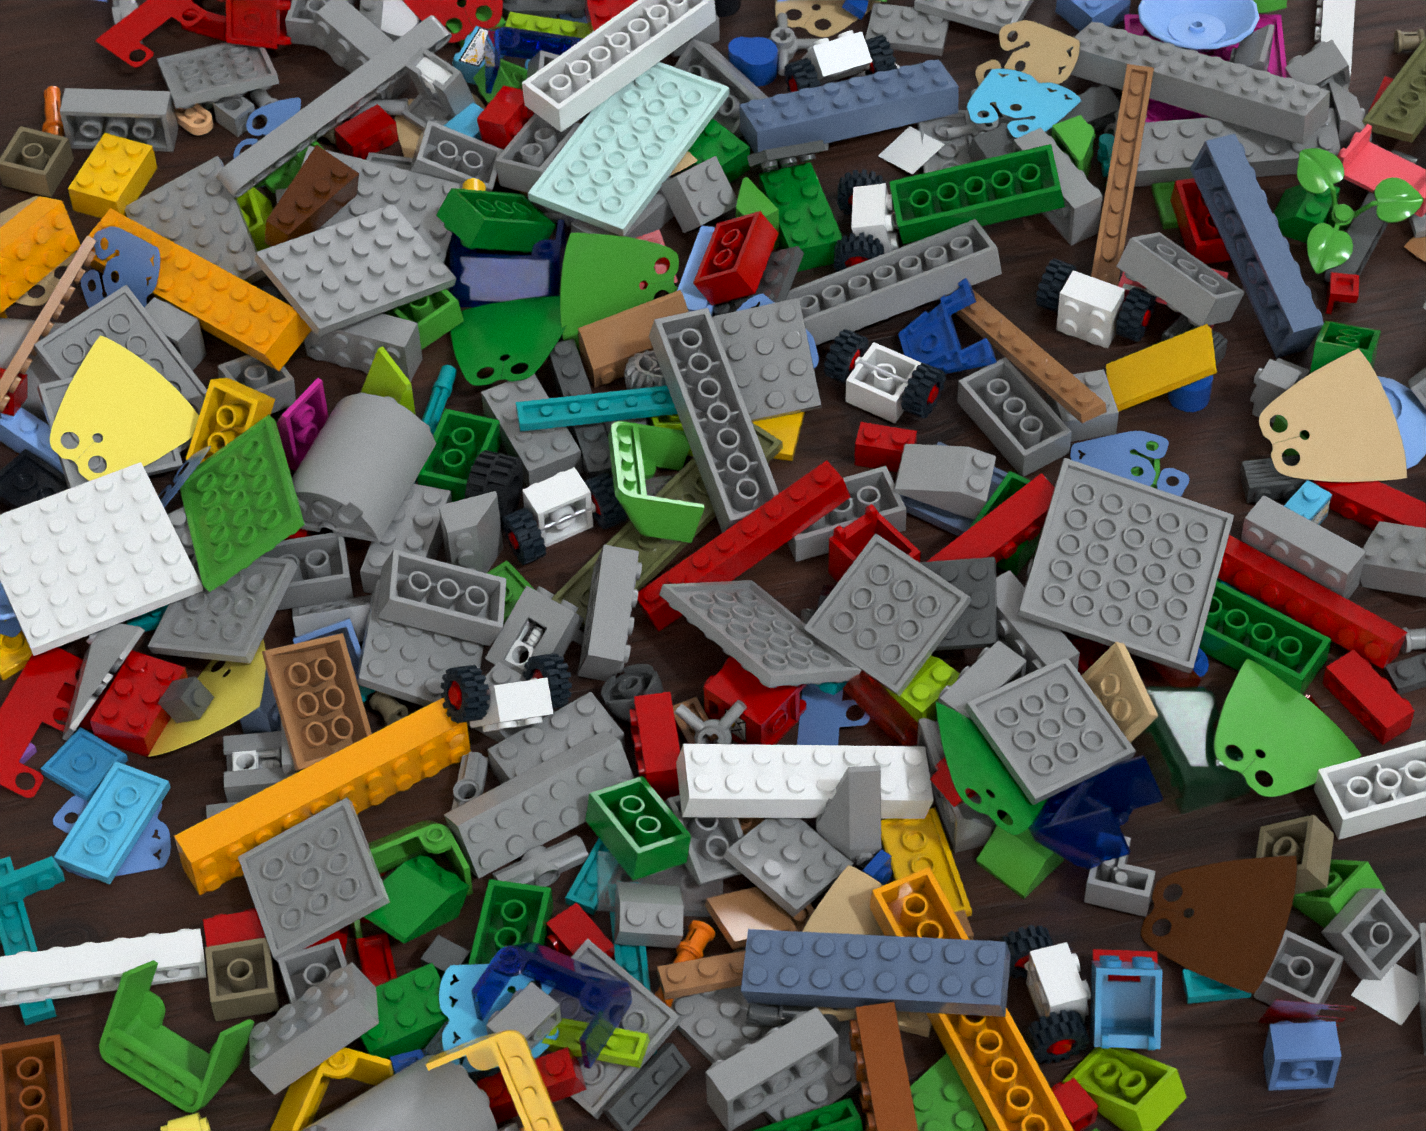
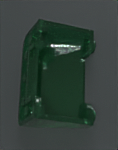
M1198 686L1145 687L1158 713V717L1144 731L1145 733L1151 732L1171 772L1170 783L1172 787L1176 786L1180 792L1181 798L1175 799V804L1181 815L1249 794L1251 787L1247 784L1245 777L1240 772L1226 767L1215 755L1214 742L1220 714L1216 708V699L1212 691H1207L1205 687ZM1226 746L1225 753L1231 760H1242L1237 746Z

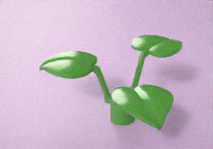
M1309 148L1300 151L1297 166L1298 182L1304 190L1312 194H1322L1329 187L1332 200L1331 207L1333 208L1329 216V224H1317L1310 231L1307 238V254L1314 272L1321 274L1342 265L1349 259L1353 251V243L1349 234L1344 230L1350 226L1353 218H1357L1358 215L1373 206H1377L1376 214L1381 221L1387 223L1401 222L1417 212L1423 202L1422 195L1408 182L1400 178H1387L1382 180L1375 188L1374 196L1376 201H1371L1357 211H1353L1350 206L1346 204L1338 205L1336 189L1333 184L1340 182L1344 177V167L1340 159L1323 149Z

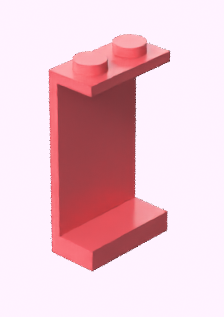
M1367 124L1360 133L1356 132L1350 145L1346 149L1342 148L1337 155L1344 167L1343 179L1374 194L1376 186L1382 180L1400 178L1408 182L1422 195L1423 202L1417 212L1414 213L1422 218L1426 213V169L1369 142L1372 126Z

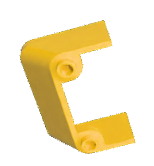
M508 1029L476 1038L437 1054L426 1063L427 1069L431 1070L466 1055L470 1065L477 1070L485 1071L499 1066L523 1123V1127L519 1128V1130L564 1131L523 1034L517 1030Z
M345 1047L290 1084L270 1131H301L312 1124L331 1078L343 1079L347 1077L376 1086L394 1075L391 1060Z

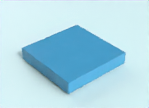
M80 727L41 767V772L45 777L89 802L114 762L117 761L125 764L128 758L124 752Z

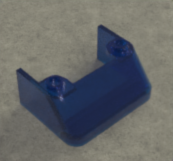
M495 27L490 29L485 39V93L491 94L500 68V55L532 59L540 50L561 55L584 38L511 27Z
M558 219L556 240L538 241L532 248L531 256L477 253L478 248L472 250L461 244V239L455 233H452L449 270L456 277L454 286L449 287V292L458 300L460 307H478L517 299L560 296L562 266L566 249L563 219Z
M1143 755L1118 762L1107 770L1049 797L1030 825L1029 831L1035 842L1078 867L1092 869L1104 861L1129 855L1131 851L1119 826L1129 820L1128 816L1131 815L1134 809L1161 802L1164 798Z
M529 942L506 946L500 949L471 990L477 1019L481 1021L485 1019L510 979L519 974H523L579 999L580 1006L585 1012L594 1016L579 1039L584 1067L590 1069L632 1003V993L629 984L624 980L539 943Z

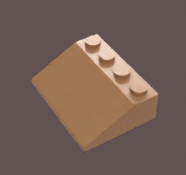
M343 633L262 651L296 771L303 770L372 734Z

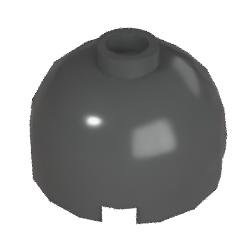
M649 664L627 666L623 668L624 674L618 678L613 674L602 687L601 694L608 709L614 716L624 722H630L629 709H635L634 696L664 693V688L657 671L655 672Z

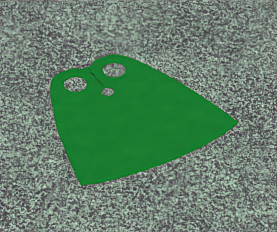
M560 296L510 300L463 310L461 313L464 321L451 329L450 332L454 353L464 377L470 384L481 386L492 384L497 380L505 379L512 382L531 377L547 359L562 336L566 326L563 328L561 326ZM503 355L510 356L509 359L505 361L500 360V357ZM518 363H526L528 365V369L521 374H513L511 372V368ZM490 367L494 369L493 375L488 378L480 379L477 377L478 371L483 368Z
M936 702L942 747L958 795L965 804L978 813L988 815L997 826L1009 834L1018 835L1023 833L1042 813L1049 798L1032 805L976 724L961 713ZM967 788L974 790L980 796V804H976L968 798L965 792ZM987 789L991 790L994 793V798L990 797L987 794ZM997 810L1005 811L1011 817L1013 824L1007 825L1003 823L997 815Z

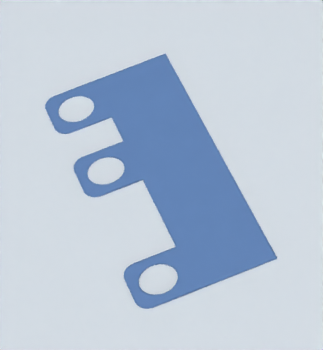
M866 674L864 677L858 678V680H851L850 684L866 683L871 681L872 677ZM808 684L802 690V699L806 701L807 708L799 719L797 745H838L840 727L862 726L869 722L870 701L867 699L842 701L843 690L832 695L821 691L814 684ZM853 705H861L865 709V714L860 720L851 721L846 717L848 708Z

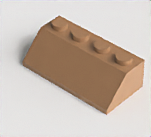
M681 290L578 328L580 358L585 373L594 388L624 377L626 364L629 358L634 357L636 353L654 350L649 338L654 319L689 312Z

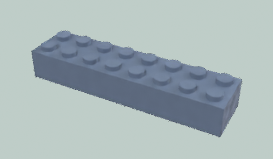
M939 59L927 60L916 65L901 66L898 69L889 71H878L867 76L852 77L845 81L830 82L814 88H803L796 92L777 94L774 97L760 100L754 99L747 103L739 104L740 131L754 153L823 140V143L826 144L957 114L959 86Z
M1236 134L1207 140L1190 167V171L1276 358L1305 351L1324 323L1320 310L1316 308L1312 300L1311 290L1305 285L1300 274L1299 264L1294 261L1290 253L1289 243L1283 237L1278 227L1277 217L1269 208L1266 193L1261 190L1256 180V172L1249 165L1245 156L1244 146L1239 143Z
M748 929L741 993L748 1003L855 1009V1007L894 1002L896 1011L1005 1017L1011 953L1007 943L1004 941Z

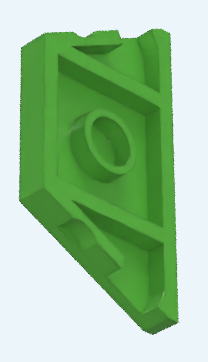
M947 1053L910 1086L918 1131H985L976 1106Z

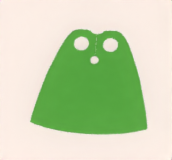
M570 233L563 259L560 289L562 328L566 326L562 334L563 341L574 339L580 355L578 328L652 301L655 294L660 290H666L669 294L676 292L678 288L674 284V276L679 269L678 254L664 245L632 237ZM662 257L667 258L670 261L668 271L664 274L656 273L654 269L656 261ZM641 281H647L648 283L647 288L644 290L639 288Z
M1248 658L1246 659L1225 700L1215 735L1214 750L1216 757L1229 769L1240 772L1253 790L1264 797L1285 795L1315 784L1319 769L1355 760L1362 756L1343 731L1310 700L1261 665ZM1235 745L1240 748L1243 753L1242 760H1231L1225 753L1226 746ZM1261 749L1265 753V757L1259 758L1255 751ZM1263 770L1268 772L1272 776L1273 784L1270 787L1260 785L1255 778L1257 771Z

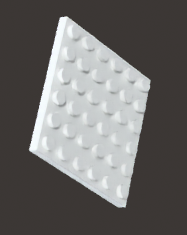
M141 462L0 514V583L33 656L203 591L198 575Z

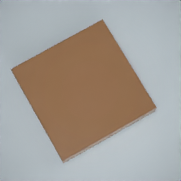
M758 887L706 898V909L732 949L746 946L748 929L790 931L791 929L772 899Z

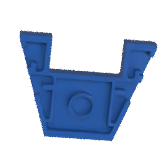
M967 278L958 283L959 288L950 296H942L940 298L941 303L929 313L924 311L898 333L905 356L942 370L945 374L997 363L992 346L987 338L963 350L961 348L951 315L977 302L972 286Z

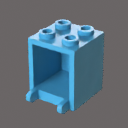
M1102 955L1100 956V961H1092L1090 1040L1093 1046L1101 1047V1049H1108V1047L1160 1049L1161 967L1155 961H1152L1151 957L1142 956L1132 957V962H1122V960H1119V956ZM1108 975L1140 976V982L1108 981Z

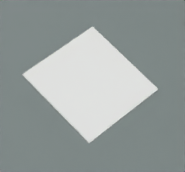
M908 127L878 157L914 174L945 144L924 134L922 142L921 132Z
M1395 964L1380 981L1362 979L1351 996L1402 1026L1419 1002L1417 976Z

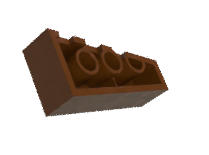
M316 145L267 218L264 242L272 247L318 230L357 196L359 173Z

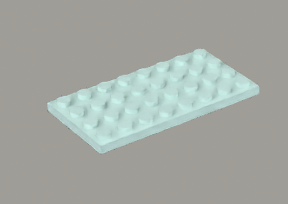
M658 62L589 113L528 192L529 201L614 234L625 236L661 188L662 183L667 180L730 95L729 87Z

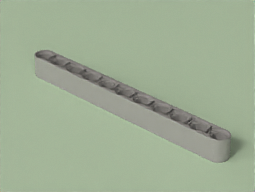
M434 15L427 17L226 164L218 172L216 178L234 198L240 197L407 74L408 70L405 65L422 47L434 54L450 40L452 34Z

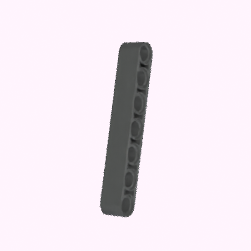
M1392 150V153L1416 165L1419 164V158ZM1368 193L1361 208L1371 201H1376L1373 193ZM1373 206L1353 220L1347 231L1353 243L1352 254L1342 265L1327 270L1324 282L1329 283L1331 272L1361 275L1388 225L1387 222L1381 221L1377 217V206Z

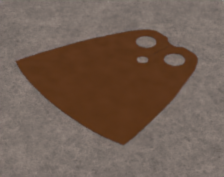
M1296 856L1224 861L1181 870L1161 878L1156 883L1152 894L1154 902L1153 911L1145 917L1141 928L1143 940L1157 952L1195 973L1230 987L1255 994L1275 959L1288 923L1296 886ZM1172 884L1180 885L1183 890L1182 896L1176 901H1167L1163 896L1164 890ZM1187 908L1194 910V914L1190 918L1184 917V911ZM1159 919H1167L1171 922V930L1165 936H1156L1152 931L1154 923Z

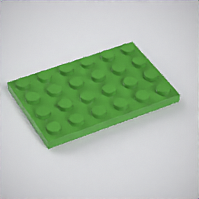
M267 415L199 464L180 488L202 585L209 592L225 584L229 578L242 569L249 567L253 561L266 552L273 550L277 544L298 532L305 525L276 421L270 415Z

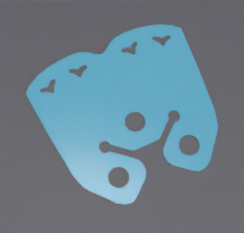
M992 69L970 98L967 109L970 119L977 124L991 123L998 119L999 116L994 107L990 105L991 102L996 103L1001 114L1013 118L1035 116L1034 120H1016L1008 123L1007 128L1011 135L1019 138L1039 128L1046 132L1078 105L1081 99L1071 90L1058 84L1038 83L1029 74L1010 69ZM998 73H1000V74H1002V75H1004V74H1008V75H1007V76H1004V77H1001ZM1018 77H1020L1022 80H1027V81H1021V82H1019ZM1047 88H1050L1051 90H1057V91H1053V92L1050 93ZM1065 95H1067L1068 98H1072V100H1071V99H1066V100H1065ZM1019 104L1022 108L1019 111H1013L1010 109V106ZM979 111H987L989 116L982 118L977 114ZM1019 125H1026L1029 129L1028 131L1020 132L1017 130V127Z
M524 964L450 965L442 977L439 991L440 1009L449 1019L442 1033L444 1052L487 1035L486 1025L491 1015L505 1008L510 1003L513 993L507 991L508 987L514 986L515 990L518 991L519 989H524L529 982L537 980L542 985L541 990L549 995L554 988L552 979L537 969ZM453 974H455L459 981L451 986L450 983L454 980ZM450 996L458 1000L454 1007H451L452 1000H450ZM557 1029L556 1034L553 1036H548L547 1034L545 1038L556 1040L559 1030ZM454 1032H456V1034L459 1037H461V1039L457 1040L455 1044H453V1040L455 1039V1037L453 1036ZM541 1040L531 1050L533 1058L541 1055L550 1045L543 1044V1040ZM466 1055L462 1056L465 1057L462 1066L468 1073L481 1071L470 1065ZM458 1058L451 1061L456 1065H460V1059Z

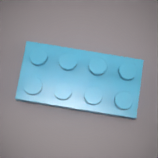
M115 761L58 849L54 860L60 866L110 884L170 790L169 781Z

